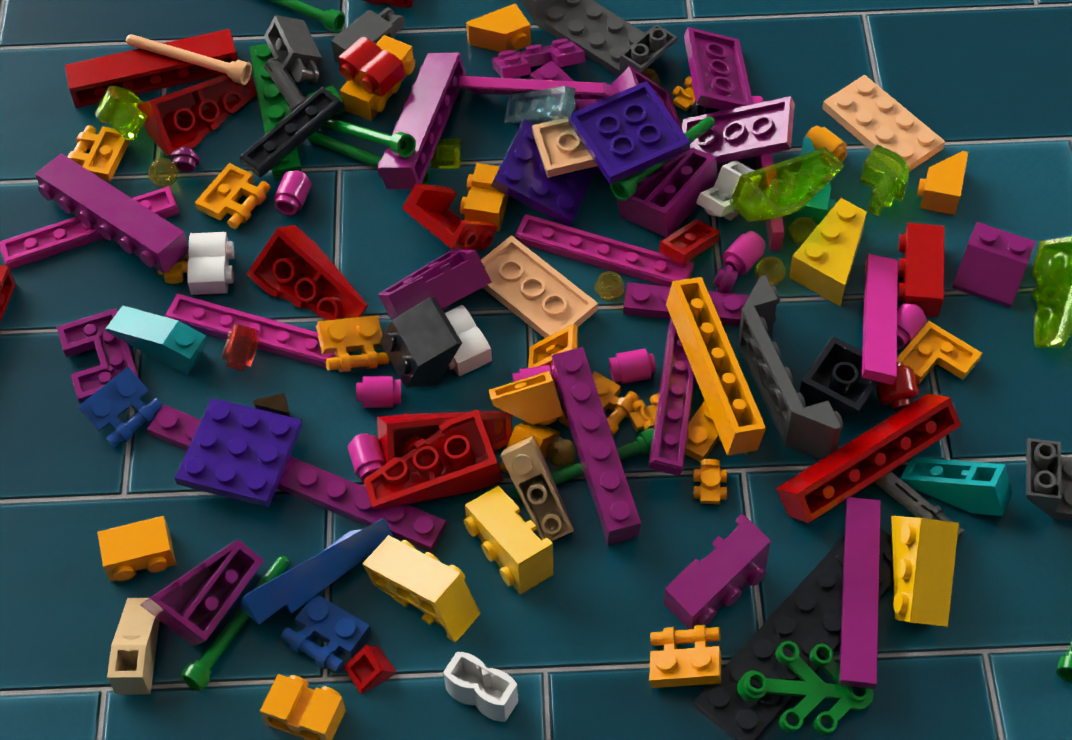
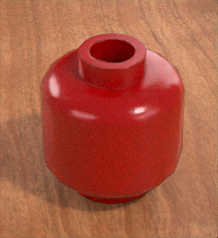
M897 362V377L893 385L879 382L875 388L879 403L887 407L892 406L893 411L902 410L919 396V388L914 370L909 366H904L903 362Z

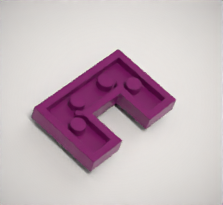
M566 38L554 40L552 45L542 47L541 44L525 47L526 51L515 53L514 50L502 51L498 53L499 57L491 58L493 69L502 78L528 75L531 73L530 67L544 65L550 61H553L559 68L586 62L584 50Z
M117 308L56 327L66 357L96 348L101 365L70 374L80 404L128 366L139 378L128 343L106 332L107 326L118 312Z

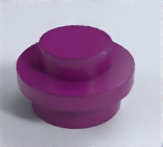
M181 147L171 154L172 165L177 170L192 172L200 164V157L193 149Z
M727 265L725 270L719 268L713 281V285L717 286L716 292H731L738 276V272L732 270L733 266Z

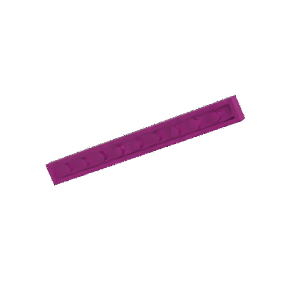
M163 405L147 430L150 436L187 451L201 419ZM291 456L277 487L281 491L365 526H369L384 518L394 538L401 541L406 540L413 546L430 553L434 551L447 527L446 520L407 504L373 510L366 487Z

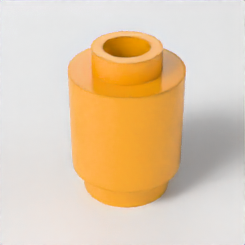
M814 126L806 134L805 137L810 138L819 160L828 167L839 165L847 156V143L826 127Z

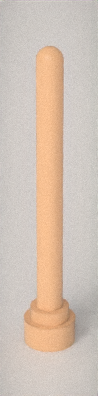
M131 34L126 37V43L130 46L225 73L235 83L246 85L251 77L252 66L245 61L237 60L236 62L228 63Z

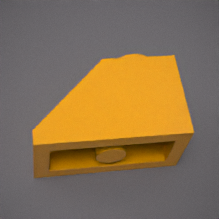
M516 3L466 22L467 42L469 45L502 52L521 49L531 44V25Z
M961 151L929 167L926 179L920 178L917 196H922L920 209L952 215L956 214L962 191L968 152Z
M550 371L489 390L493 406L532 425L538 423L540 425H548L558 419L557 417L564 416Z

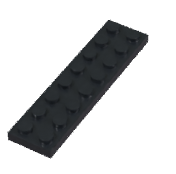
M881 528L878 602L894 585L892 536ZM844 536L721 671V683L709 684L694 700L693 707L733 739L758 740L796 697L765 694L757 702L745 701L738 693L737 684L746 672L754 670L770 679L802 681L787 665L777 660L776 649L782 642H794L799 648V657L815 673L820 668L811 663L809 659L810 651L817 644L828 645L833 653L840 647ZM783 648L784 655L792 657L791 651ZM816 651L819 659L826 660L824 653ZM750 679L752 687L759 689V683L754 679Z

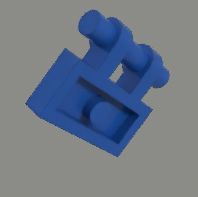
M128 366L81 403L78 409L98 432L108 424L111 426L114 432L107 436L106 440L114 448L120 442H127L132 438V433L145 422L149 424L163 405L157 398H154L147 405L140 400L141 397L148 393L149 389ZM131 406L136 414L125 423L121 422L118 416Z
M317 594L306 603L295 618L296 625L303 628L302 631L297 633L287 627L281 635V640L290 644V649L296 653L301 654L303 652L313 658L315 664L322 669L329 668L338 673L344 666V661L337 657L339 652L341 651L352 658L370 634L371 628L369 624ZM316 636L328 644L322 648L313 643L312 640Z

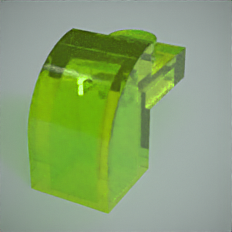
M117 86L108 87L95 111L96 117L101 122L109 123L125 139L133 141L147 118L136 106L144 102L129 89Z
M878 144L864 162L860 183L874 188L871 193L868 212L879 216L885 206L888 208L891 206L894 198L900 201L903 200L909 179V167L906 161L897 153Z

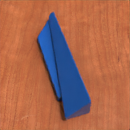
M382 518L364 529L349 531L321 553L247 593L240 604L242 611L258 624H261L282 607L292 614L372 554L388 535L393 537L387 521Z

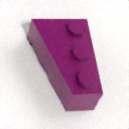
M690 147V150L670 159L662 165L660 171L650 177L647 176L639 182L635 194L626 201H621L617 198L620 217L664 237L670 236L698 206L696 202L699 194L714 187L718 178L716 157Z
M452 249L382 291L378 296L389 317L393 320L430 297H435L442 310H444L448 305L492 283L476 250Z
M743 513L735 520L737 528L725 540L718 536L712 542L715 549L700 562L695 559L665 588L663 604L688 629H694V625L709 624L716 616V611L724 605L731 606L739 599L742 590L749 585L752 587L757 585L766 575L765 570L771 540Z
M238 539L150 597L140 606L194 647L208 639L264 562V559Z

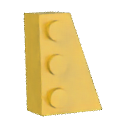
M840 198L792 256L789 278L841 307L862 236L867 211Z
M499 486L465 504L466 519L463 521L466 529L472 537L477 535L483 543L481 544L482 550L488 560L491 562L495 560L501 568L499 569L500 575L507 586L513 585L517 592L522 594L554 575L553 543L548 538L540 540L533 532L537 529L536 525L531 520L525 523L519 515V512H521L520 508Z
M891 516L894 580L893 609L895 611V619L910 623L948 627L959 523Z
M388 535L362 563L373 585L405 608L410 603L425 613L422 616V620L429 625L434 620L442 625L447 632V638L454 643L458 641L481 614L465 582L466 576L455 565L447 566L441 563L433 554L429 552L424 554L416 550L406 540L400 542Z

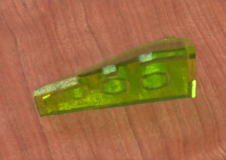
M824 147L741 175L729 203L748 222L778 219L800 211L843 170L845 165Z
M1072 236L1041 240L1033 263V276L1036 277V289L1033 290V298L1037 301V312L1034 314V346L1037 348L1064 346L1072 333Z

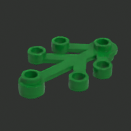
M792 641L782 642L776 649L775 654L777 660L787 665L802 681L766 678L762 673L752 670L746 672L737 684L739 695L748 702H757L765 694L805 697L793 709L786 710L780 716L779 725L787 733L796 732L802 726L803 719L824 698L839 699L829 711L821 712L813 721V727L818 734L822 736L830 735L837 728L838 721L849 710L861 711L866 709L872 703L874 696L873 689L855 687L862 695L858 697L853 693L851 686L839 685L840 666L833 660V651L828 645L817 644L810 651L809 659L814 666L822 667L836 684L825 683L799 657V648ZM783 648L789 649L792 657L785 656ZM816 651L824 653L826 660L819 659ZM750 679L756 680L759 683L760 688L756 689L752 687V685L750 684ZM786 716L793 717L796 721V726L789 725L786 721ZM821 719H826L830 723V729L822 726Z

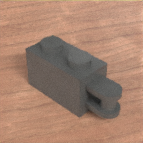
M389 7L379 14L368 10L331 40L334 60L339 63L338 57L361 37L367 38L375 44L378 43L383 35L395 39V33L403 27L405 18L400 14L395 15L394 11Z
M275 15L264 35L273 57H279L287 72L293 76L295 82L302 83L305 80L309 84L315 85L319 79L317 67L322 56L305 21Z

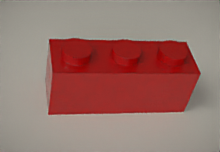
M907 223L905 234H900L898 239V252H903V258L898 260V276L902 277V283L899 282L897 286V301H902V304L918 305L924 311L925 316L939 317L944 299V226Z

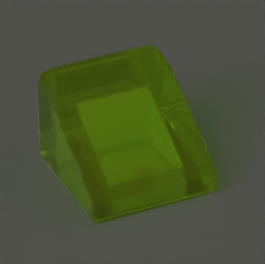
M460 138L439 140L431 159L432 168H460Z

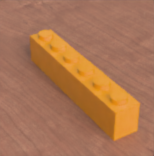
M697 277L672 281L666 306L725 452L728 456L757 451L766 427L703 278Z

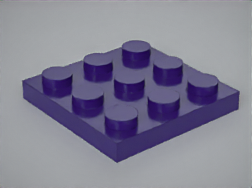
M647 81L568 114L570 125L610 185L690 150V141Z
M524 119L491 187L570 227L598 166L547 178L533 135L532 125L535 124Z
M211 398L177 471L175 481L177 485L269 508L302 430V420Z

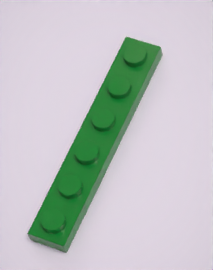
M268 44L250 46L249 50L264 131L267 134L290 114L287 100L264 69V64H268L267 61L273 58V54ZM297 148L272 168L273 178L283 177L288 171L297 170L302 172Z

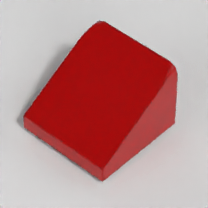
M367 644L343 667L361 694H365L396 673L395 668L381 648Z

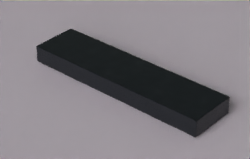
M321 87L240 155V162L258 177H263L343 109V102L324 87Z

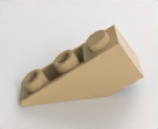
M531 436L504 449L501 458L533 523L537 527L541 539L548 538L550 541H554L573 532V525L549 467L534 437Z
M127 598L111 645L107 679L116 695L151 694L160 620L140 606L149 598Z

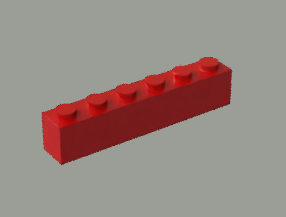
M230 29L163 43L228 63L238 60ZM140 48L64 65L68 87L75 108L225 75V73Z
M927 393L778 486L776 489L788 516L807 523L813 521L846 500L847 497L854 495L962 426L951 398Z

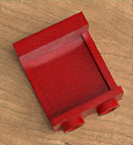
M415 184L402 209L451 249L484 251L492 243L498 226L491 222L463 220L449 209L457 195L454 190L444 186Z

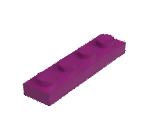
M627 282L623 314L671 319L666 306L671 287ZM708 291L722 325L740 326L742 309L749 295Z

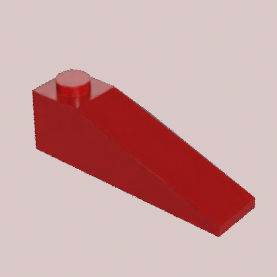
M225 74L136 106L148 135L167 156H171L173 151L181 147H195L205 136L218 128L224 120L238 111L258 93L252 77H250L246 85L233 82Z
M296 225L277 228L246 273L267 294L292 302V305L299 308L304 307L327 320L361 317L368 307L364 299L319 246Z
M477 409L445 421L438 426L439 430L426 440L421 438L414 443L415 447L400 458H393L365 478L364 483L372 509L378 510L473 492L503 481L479 410Z
M503 410L479 411L493 451L508 445L512 435V415ZM469 412L421 413L377 417L378 439L386 463L395 457L400 458L415 447L414 443L421 438L426 440L439 430L438 426L445 421Z

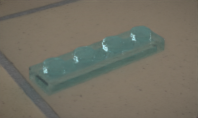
M562 86L510 94L504 123L519 125L524 119L535 123L571 118V113L574 111L576 103L574 98L576 89Z

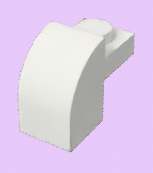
M736 160L721 167L714 187L701 192L696 204L705 208V211L712 216H723L731 221L748 202L760 173Z

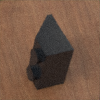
M430 297L393 319L382 336L380 343L405 387L411 388L437 386L460 348L462 341L436 298Z
M832 336L802 379L799 392L802 394L806 406L829 401L834 412L837 411L840 415H850L860 412L879 382L862 378L861 350Z

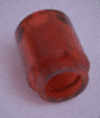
M239 324L233 325L232 331L229 330L221 357L222 360L227 361L225 367L243 372L245 366L252 367L259 341L257 329Z

